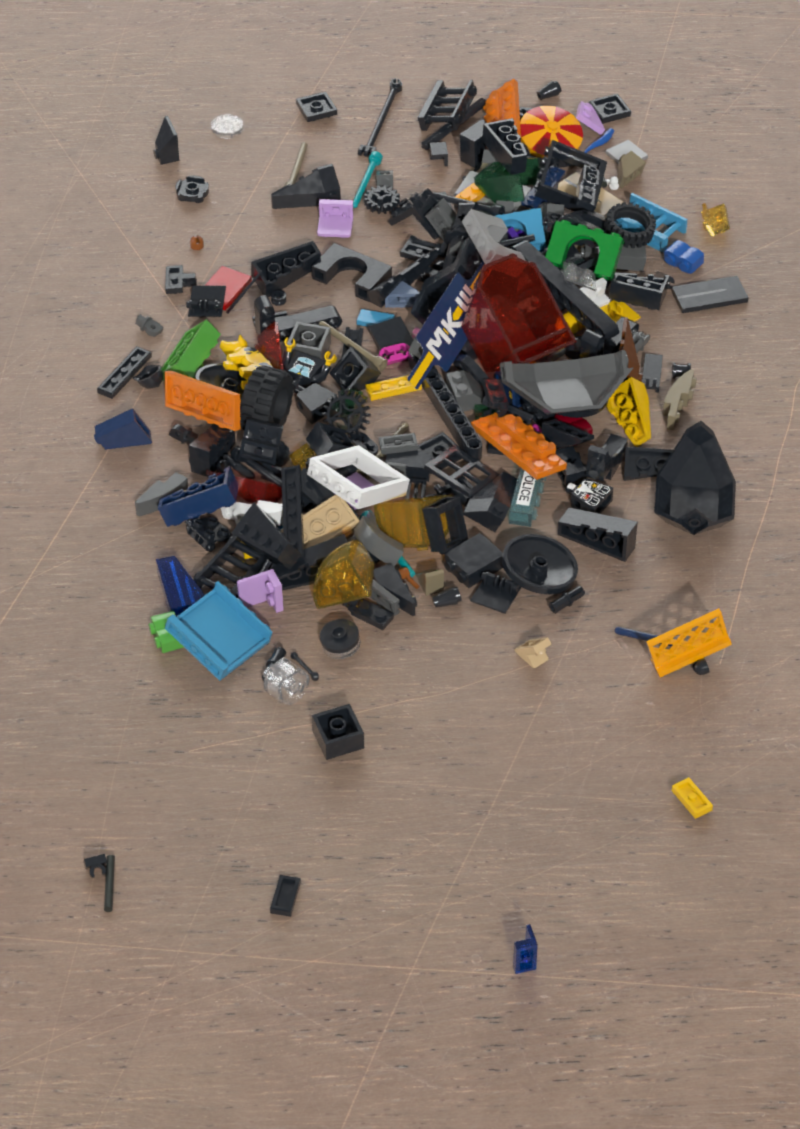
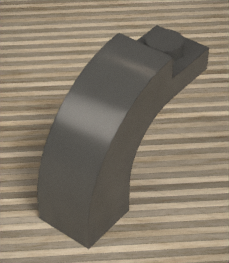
M370 511L366 516H362L353 530L360 544L375 557L387 564L392 563L395 566L404 552L403 544L381 531L376 524V514Z

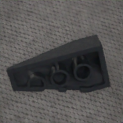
M333 164L318 167L312 170L313 173L305 178L304 176L298 178V182L292 185L288 184L272 193V208L319 206L320 199L341 200L340 185Z

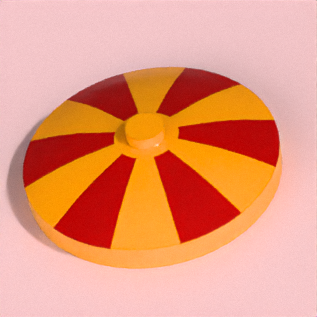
M555 106L535 107L526 112L520 121L521 143H524L529 148L530 153L538 158H543L544 149L546 146L549 147L552 140L577 150L581 146L583 140L581 124L574 115L562 108Z

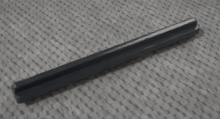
M480 98L470 105L462 123L480 111L486 105V99ZM452 122L446 123L421 143V147L428 150L430 149V143L439 142L454 130Z

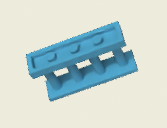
M634 193L630 194V203H633V206L639 204V208L645 207V211L649 210L650 214H653L654 219H656L655 232L650 243H647L648 246L664 253L668 246V237L676 230L683 234L686 233L688 219ZM630 218L616 219L625 231L639 233L646 230L636 220ZM662 223L669 226L664 233L656 231Z

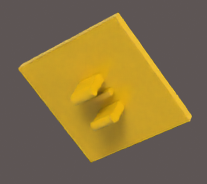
M613 300L600 307L615 323L621 317H628L632 321L641 318L624 302Z

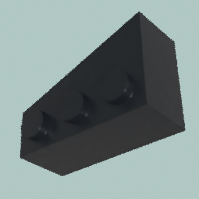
M213 424L189 444L191 472L206 477L214 474L217 462L222 459L223 455L228 454L236 443L235 431L220 428L219 425Z

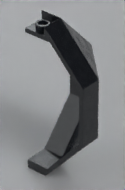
M699 421L686 429L656 478L654 513L666 523L692 535L719 528L734 520L736 481L714 431L704 422Z

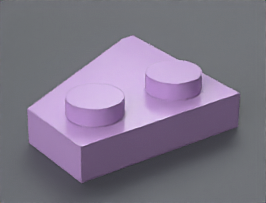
M581 101L578 105L576 119L602 135L605 128L595 109L589 103Z

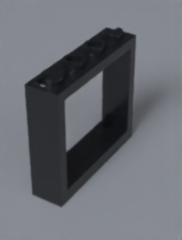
M552 140L549 147L546 146L543 152L545 156H543L540 163L542 168L540 167L537 177L539 179L536 180L534 185L536 189L535 196L554 204L564 205V208L574 212L584 209L574 203L575 196L544 183L551 157L582 169L584 164L587 166L591 165L600 171L599 184L595 192V203L592 209L594 211L597 206L607 161Z

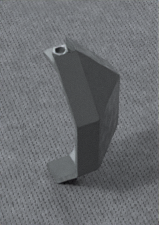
M625 350L574 360L534 364H512V361L500 364L502 383L547 415L602 408L633 369L628 368V356Z

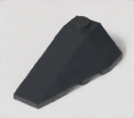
M503 471L468 501L463 515L496 532L506 517L520 480Z

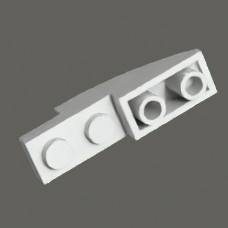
M259 500L257 505L267 513L270 519L277 526L283 525L282 504ZM236 502L230 507H222L223 518L235 520L237 525L252 504Z

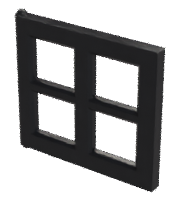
M455 445L424 466V469L469 498L476 495L500 475ZM453 455H457L468 463L461 468L448 459ZM445 463L456 470V472L449 476L436 467ZM477 468L488 475V477L481 481L468 472ZM465 476L477 485L469 489L457 480Z

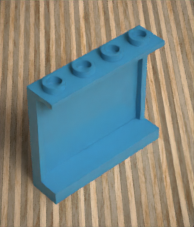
M219 581L215 583L212 591L177 617L174 614L167 619L165 629L219 681L270 642L273 633L267 624L259 620L253 611L244 606L243 602L236 598Z

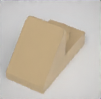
M548 637L532 639L514 650L531 667L536 668L548 660L545 648L550 646L551 642Z

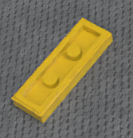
M409 375L367 384L365 385V390L370 400L373 401L422 390V384L419 389H415L408 381Z

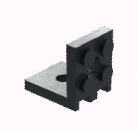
M429 188L420 193L415 192L409 199L404 198L398 204L399 208L392 211V216L388 222L393 226L414 215L435 240L439 238V234L425 215L439 200Z

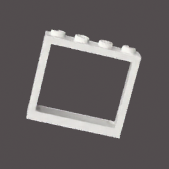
M359 445L310 458L307 475L357 509L406 496L410 481L409 478ZM354 465L380 484L361 489L334 469Z

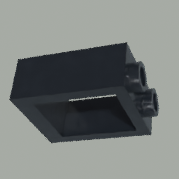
M444 497L422 508L431 552H439V554L443 555L469 539L460 497ZM444 512L446 514L450 538L446 540L440 514Z

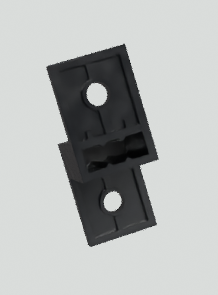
M469 238L464 240L454 263L425 280L411 310V314L422 325L455 275L459 273L464 279L470 280L483 261L474 243Z

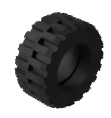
M263 365L257 367L252 372L245 385L240 403V425L244 431L247 418L282 426L286 423L294 392L293 378L287 371Z

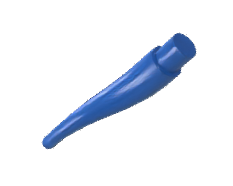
M609 128L601 138L593 142L584 152L587 153L607 143L612 138L614 129Z

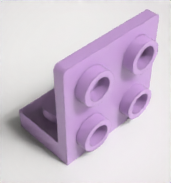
M273 569L237 581L238 598L243 602L244 606L249 607L267 601L270 607L273 606L276 613L284 611L282 584Z

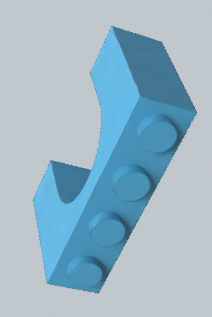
M532 208L526 211H516L495 216L503 220L507 229L513 227L514 229L522 230L527 236L534 234L536 241L530 243L539 252L547 248L545 229L542 225L543 216L541 208Z

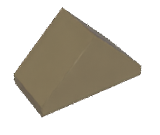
M430 569L415 573L425 596L444 591L443 569Z

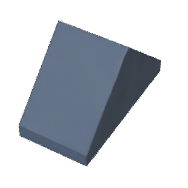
M401 281L385 298V308L413 307L420 292Z

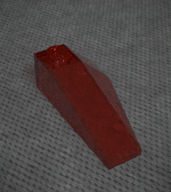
M273 322L257 336V344H254V348L270 361L273 368L284 371L278 322Z
M207 470V472H206V474H207L208 476H210V475H212V474H214V473L216 474V476L222 474V473L213 472V471H208V470ZM235 476L239 484L237 495L247 502L257 504L261 500L277 503L282 497V489L276 484Z

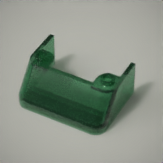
M538 157L527 158L526 172L510 175L499 161L492 162L474 177V183L494 203L497 201H525L522 185H535L536 180L539 179L537 177L540 169Z

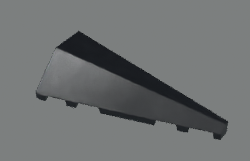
M433 249L368 291L371 303L382 308L385 305V298L398 284L403 281L411 285L441 253L440 249Z

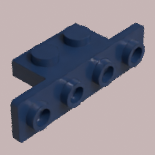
M550 166L544 184L558 189V182L565 175V170ZM533 187L521 201V205L537 209L540 204L549 201L536 197V189Z

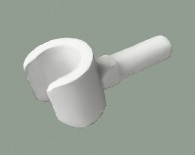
M617 177L606 180L610 189H618Z

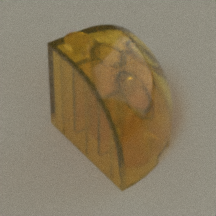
M452 495L407 498L375 504L376 522L381 531L402 543L404 548H417V551L428 550L430 544L422 508L444 497H452ZM444 512L440 514L444 535L446 537L449 532L446 514Z
M353 540L337 547L319 566L313 586V599L317 609L371 597L374 562L360 541Z

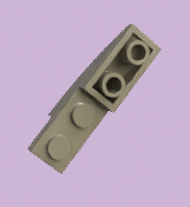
M693 369L679 377L666 395L663 416H668L667 429L674 430L675 423L680 421L681 413L679 411H682L683 406L687 407L688 401L693 399L694 389L692 388L696 387L697 378L694 377Z

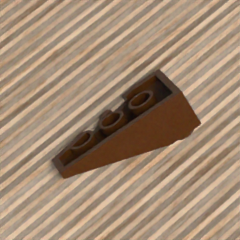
M624 317L620 351L625 350L628 356V368L633 369L623 382L631 377L642 382L643 373H639L640 366L628 317Z

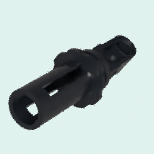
M477 202L459 203L455 223L451 231L445 234L446 238L444 241L448 245V250L442 269L455 262L456 257L449 254L450 248L459 241L464 242L467 238L471 240L462 220L471 209L479 211Z

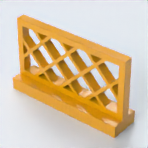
M719 608L646 641L652 658V664L660 678L732 645L727 634L722 612ZM716 618L713 623H710V620ZM698 626L695 631H691L692 628ZM705 627L709 628L706 633L702 632ZM680 635L677 640L673 639L675 636ZM686 636H691L688 641H683ZM659 643H662L659 648L653 647ZM668 644H672L670 649H665Z

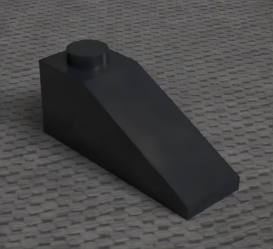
M557 419L542 423V434L545 440L553 442L556 445V449L594 439V435Z

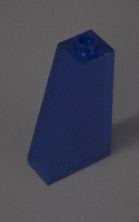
M175 556L156 559L157 573L168 612L174 611L177 617L204 597L205 594Z

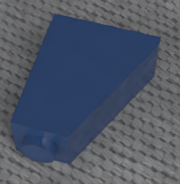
M133 408L94 426V439L105 450L152 443L150 429Z

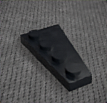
M626 447L624 481L656 477L673 450Z

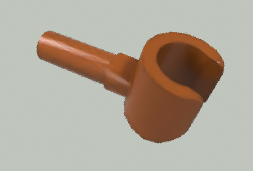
M408 568L398 569L402 580L406 579L415 589L420 587L410 576Z

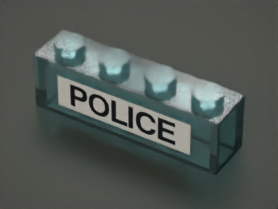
M520 468L509 510V524L532 526L533 520L537 519L538 509H536V506L540 507L541 496L539 494H543V480L546 481L547 476L536 480Z

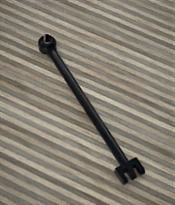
M396 78L391 80L389 96L367 145H360L358 150L359 156H362L364 152V156L368 157L369 153L377 151L376 147H373L395 95L402 91L400 79H397V83Z

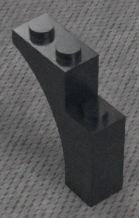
M610 434L602 448L590 445L587 456L586 476L603 482L605 479L611 480L625 456L628 439Z

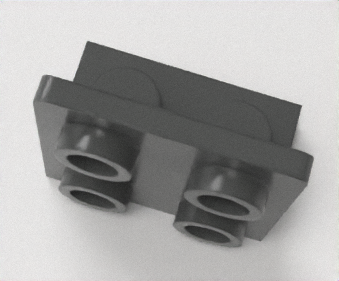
M443 198L425 217L444 241L446 238L445 234L451 231L457 215Z

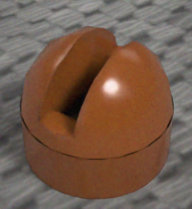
M199 235L193 236L190 240V247L193 250L202 249L204 247L203 238Z

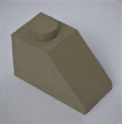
M633 151L626 155L623 154L618 161L619 187L622 189L642 174L646 162Z

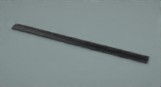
M260 271L255 276L251 283L246 287V289L241 293L237 300L227 310V314H229V312L239 302V300L253 285L257 278L262 274V271Z

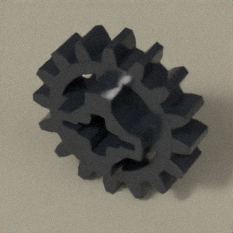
M377 185L376 189L371 187V191L367 190L366 194H364V206H367V210L371 209L372 213L377 211L378 214L381 212L387 214V211L392 212L393 209L398 208L400 203V194L397 193V190H392V187L386 188V185L383 187Z

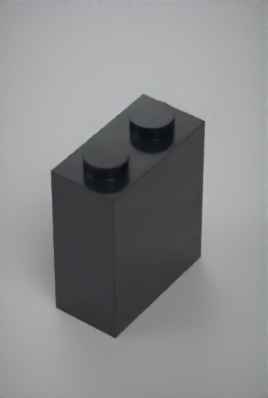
M479 533L446 552L444 566L448 572L457 577L460 583L470 588L482 581L481 575L483 572L488 571L494 574L503 568V552L484 535Z

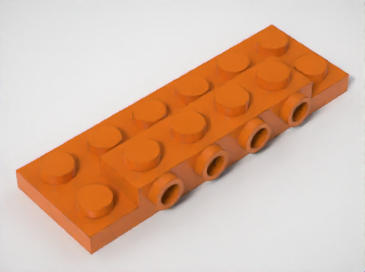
M512 79L504 83L499 89L491 92L489 98L485 101L486 105L483 106L486 113L484 120L486 123L513 118L514 125L517 127V133L521 137L518 82Z
M171 370L165 371L166 407L183 412L187 416H194L195 419L205 420L209 424L219 425L220 428H227L233 431L240 430V394Z
M496 412L471 422L476 433L536 480L565 470L567 467V463L556 455V445L545 440L542 433L537 434L531 425L524 424L520 416L515 417L513 414L498 417Z

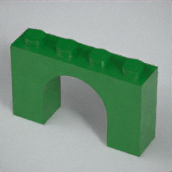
M566 220L556 221L545 257L555 267L563 268L571 245L582 239L591 240L599 246L600 250L594 271L595 276L612 281L624 244L621 235L613 232L606 234L598 228H594V230L587 229L588 227L582 224L577 226L571 225V222Z

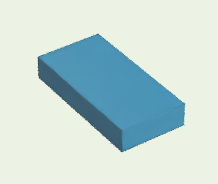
M361 309L357 318V325L368 327L393 319L395 315Z

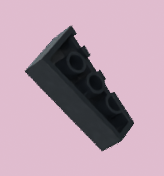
M514 119L483 124L482 142L509 174L517 175L526 172L527 152L523 143H521L520 135L517 133Z

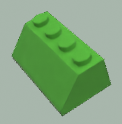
M207 319L184 333L162 366L164 381L165 371L170 370L195 379V373L203 367V361L210 356V350L218 344L217 339L221 335Z

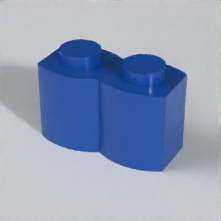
M676 240L664 251V261L669 265L678 267L685 273L692 274L704 263V253L695 247H690L683 241Z

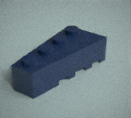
M230 466L224 469L225 473L216 476L214 473L208 476L209 479L204 483L195 482L191 484L185 492L181 489L160 499L158 510L166 526H177L185 520H194L202 514H210L219 508L230 507L236 503L239 484Z

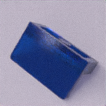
M531 924L526 925L525 940L514 942L513 969L515 974L536 970L538 944Z

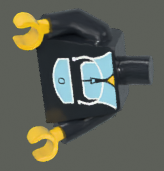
M287 337L284 341L287 349L284 351L282 367L283 371H287L293 378V391L295 392L299 385L307 388L314 383L319 384L325 381L331 369L330 365L337 361L336 355L334 354L332 359H329L331 352L327 351L324 355L325 360L297 350L291 352L296 346V341L293 339V344L287 345Z

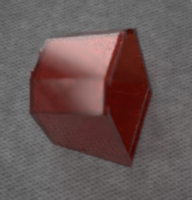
M512 253L482 266L467 304L461 326L486 373L501 371L500 364L503 362L512 361V364H528L577 342L536 263L532 261L527 262Z

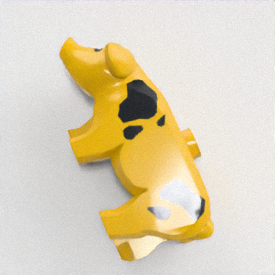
M239 335L238 341L227 342L222 340L220 343V349L227 356V361L223 362V367L226 370L239 371L240 376L247 380L241 381V388L245 390L248 378L257 367L265 365L273 368L270 361L257 349L248 347L246 340L241 335Z

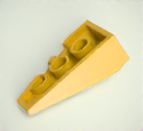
M631 377L621 383L612 394L607 408L617 419V423L623 427L634 446L638 447L651 439L649 397L645 384Z

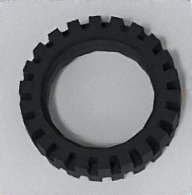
M623 202L622 205L618 203L609 209L604 229L606 234H611V232L620 234L624 240V247L628 248L630 245L631 248H635V246L640 248L642 245L646 246L652 240L656 228V219H654L653 214H650L649 210L645 211V207L639 208V204L633 206V203L629 202L627 205L626 202ZM630 218L641 223L646 230L639 233L628 232L620 228L615 223V220Z

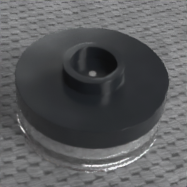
M336 619L330 621L320 632L323 652L330 658L346 659L354 655L360 648L361 640L358 627L350 620Z

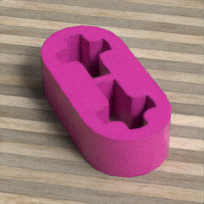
M400 343L384 347L380 350L378 356L383 357L384 353L391 355L389 359L384 357L388 360L387 365L402 362L409 358L408 350L410 346ZM400 349L406 351L405 355L399 353Z

